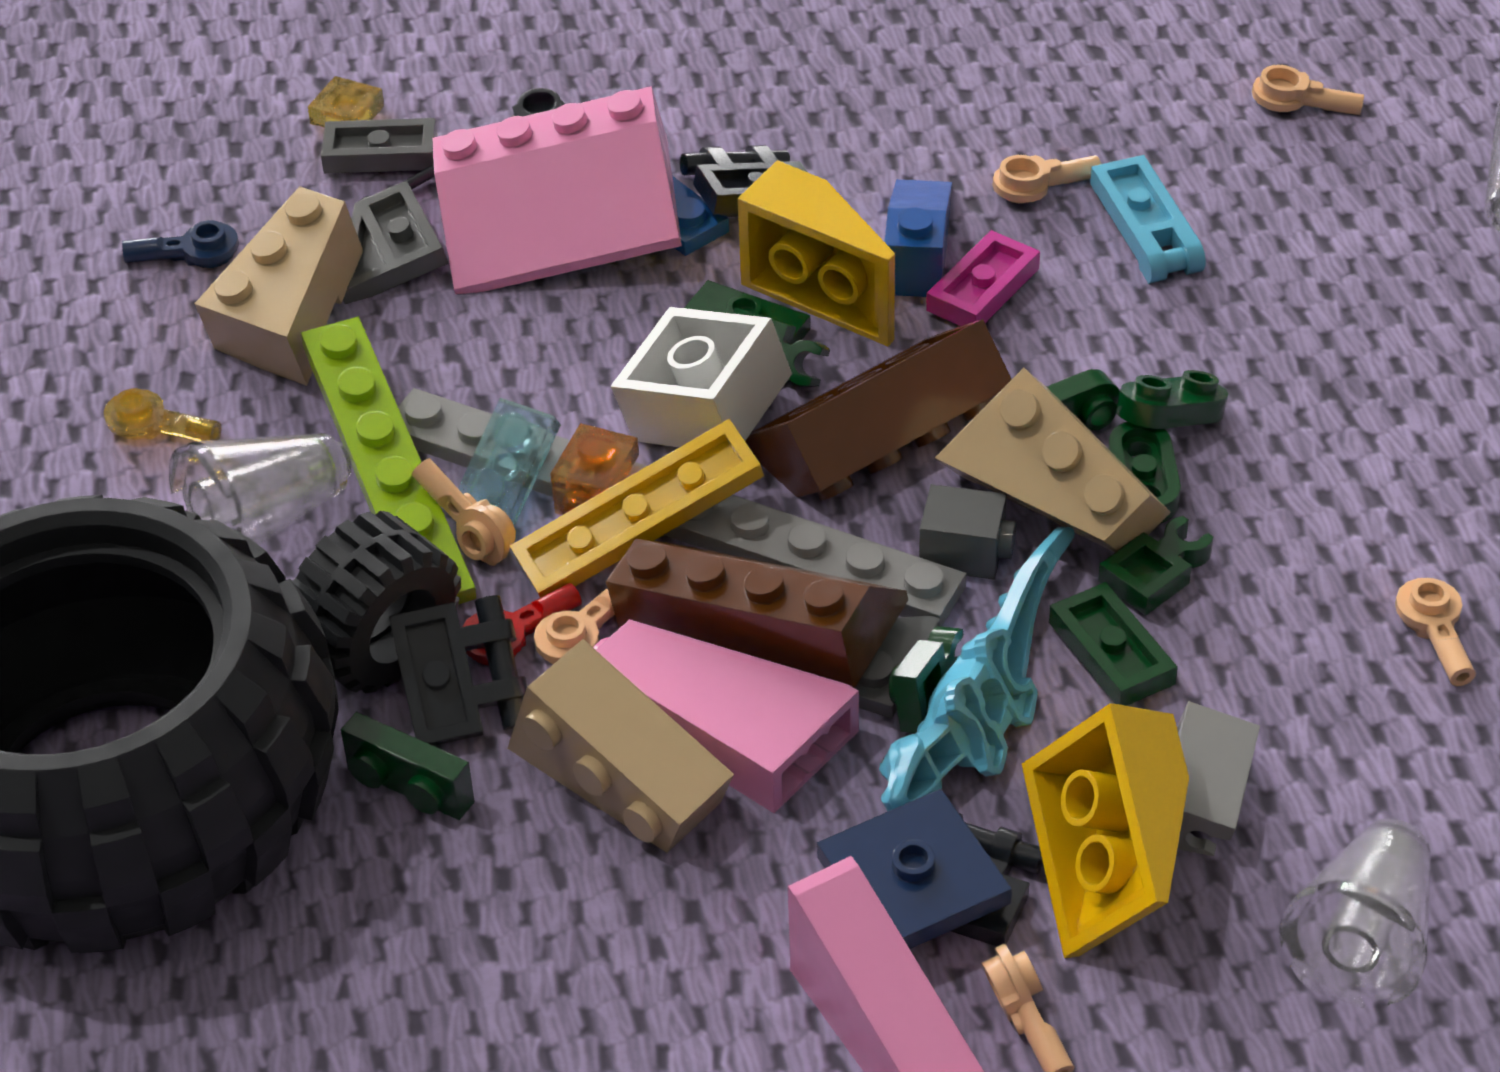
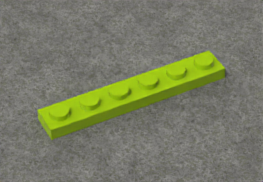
M359 316L301 332L303 349L371 513L375 515L379 511L390 512L393 516H398L448 555L459 568L457 575L461 577V589L457 594V597L460 598L459 604L475 600V585L441 506L412 476V472L421 463V459Z

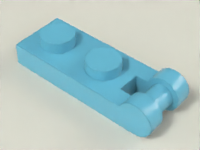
M1145 155L1091 166L1090 185L1138 260L1139 269L1148 284L1166 280L1168 273L1183 270L1186 275L1202 272L1205 269V252L1200 240ZM1168 245L1173 247L1164 251L1161 249V247Z

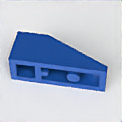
M896 179L888 206L884 242L895 253V296L927 297V292L944 276L952 182Z

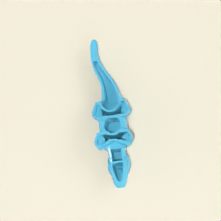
M1057 527L1052 531L1023 566L1014 573V581L1009 591L999 597L998 603L1001 608L999 613L987 621L986 628L988 631L976 635L975 638L963 645L961 655L957 657L956 662L943 675L930 696L927 715L924 721L918 725L917 732L900 738L891 744L879 767L882 776L888 781V786L881 795V801L887 812L938 789H942L941 778L955 765L975 767L985 777L998 775L1002 772L1008 750L1003 735L1009 724L1015 727L1027 726L1034 719L1038 692L1032 679L1026 678L1034 622L1048 578L1057 561L1074 538L1075 532L1071 527Z

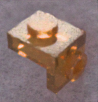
M580 423L550 473L555 513L563 515L626 479L639 456L638 437Z

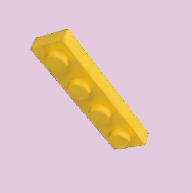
M727 419L510 545V548L541 598L567 583H572L574 586L579 585L620 561L635 539L651 541L658 539L764 477V473L759 461L732 421Z

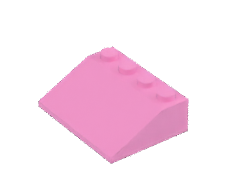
M652 86L633 91L624 90L612 96L578 104L569 103L557 109L523 117L513 116L502 122L468 130L458 129L447 135L432 138L434 175L455 294L490 291L682 246L668 141Z

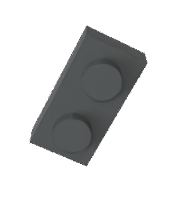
M436 119L326 121L321 151L323 172L326 174L424 170L434 164L432 138L438 136Z

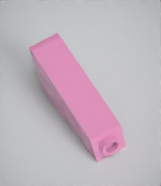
M630 619L610 637L601 639L593 647L734 773L729 786L773 813L783 806L859 732V691L842 682Z
M852 856L788 886L790 971L864 1072H984Z

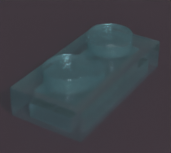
M499 398L458 489L463 494H471L477 502L487 499L490 504L498 506L506 512L515 526L561 424L553 415Z

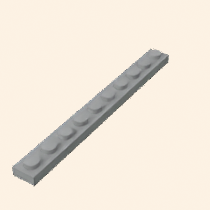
M413 388L398 406L417 451L577 506L646 467V465ZM731 495L664 534L665 536L710 551L906 590L908 602L899 616H934L940 618V626L944 624L966 588L965 572L735 495Z

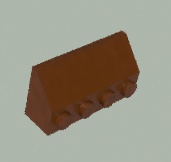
M980 319L928 337L753 430L745 442L759 463L797 498L817 493L820 501H824L851 488L854 483L850 475L862 468L867 467L869 474L885 469L903 458L899 450L902 446L915 440L917 446L922 447L940 439L951 432L947 422L961 414L965 421L973 419L1012 378L984 320Z
M644 539L634 540L605 581L618 628L630 619L842 682L853 688L857 686L908 602L906 590L681 544Z

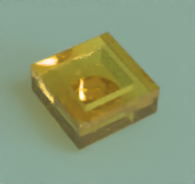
M334 76L307 107L310 124L325 128L326 121L373 120L385 105L382 88Z

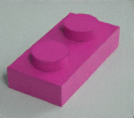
M989 231L927 292L926 311L959 326L983 319L986 323L1039 270L1040 251L995 231Z

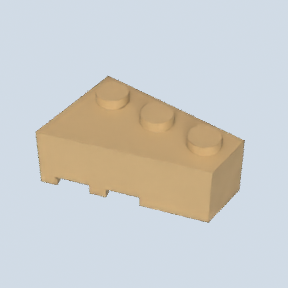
M299 186L194 303L214 349L265 371L307 386L313 371L303 349L301 332L327 325L334 304L342 303L349 282L363 253L345 201Z
M1025 368L935 457V459L959 476L993 492L1007 494L1006 498L1024 508L1026 507L1063 527H1071L1075 533L1113 552H1117L1143 532L1149 535L1171 513L1042 382Z
M584 639L527 687L507 748L625 825L638 839L647 843L651 842L666 853L722 802L734 776V773Z

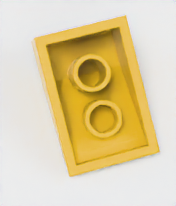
M777 160L738 197L741 285L888 347L894 341L895 253L827 180Z
M1109 703L1021 764L1064 958L1083 955L1166 905L1170 896L1189 783V774L1174 714Z

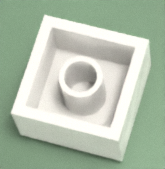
M669 307L612 383L611 389L631 436L636 441L681 447L727 419L732 421L744 441H746L790 378L792 372L772 318Z

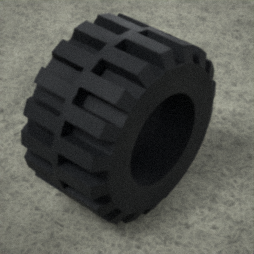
M379 511L375 515L371 512L359 514L353 522L346 520L338 525L330 536L327 537L325 535L315 545L316 549L311 555L305 557L298 568L300 571L297 577L292 580L311 605L321 623L327 639L335 680L355 693L360 690L364 693L376 692L382 685L388 687L399 681L402 677L389 616L455 602L457 610L460 600L457 594L461 589V577L457 575L459 568L448 555L398 516H393L390 512Z

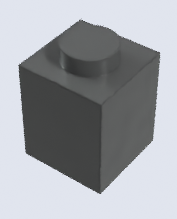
M931 484L920 525L919 557L965 572L966 576L995 580L999 559H1012L1016 537V521L1006 520L1007 494Z

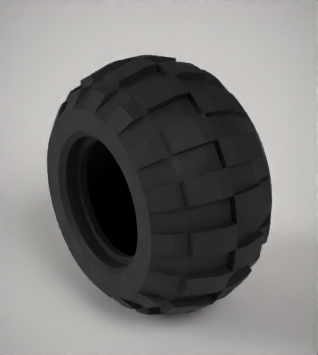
M103 495L62 498L55 502L21 510L15 509L0 515V945L22 950L23 948L37 950L47 945L49 941L65 943L71 953H92L124 949L127 939L145 936L161 930H165L169 937L209 919L210 916L215 914V904L231 892L233 894H246L254 886L256 887L288 856L291 836L298 833L304 819L313 820L327 784L334 752L333 736L339 712L337 687L327 639L311 605L291 579L286 580L285 575L267 551L237 530L234 531L218 520H202L198 514L185 511L183 505L147 497L127 500L103 498ZM123 705H144L171 710L152 724L131 735L90 749L57 754L18 753L26 744L50 727L68 718L92 710Z

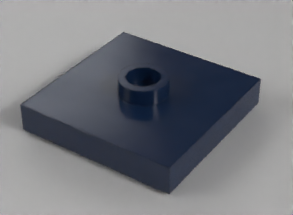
M938 789L817 842V858L824 868L850 856L853 857L909 949L1011 904L1012 888L942 789Z

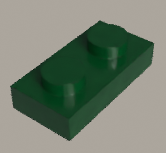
M1106 582L1050 605L1049 624L1115 704L1127 706L1176 685L1178 666Z
M357 711L340 729L348 770L363 785L374 789L383 785L405 795L407 800L421 812L435 814L437 811H440L459 821L474 804L475 800L468 761Z

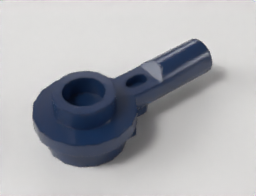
M205 220L195 224L183 236L123 240L122 252L125 263L170 259L172 261L185 260L188 266L196 265L202 268H214L228 263L233 258L234 253L238 249L239 241L236 230L230 225L215 220Z

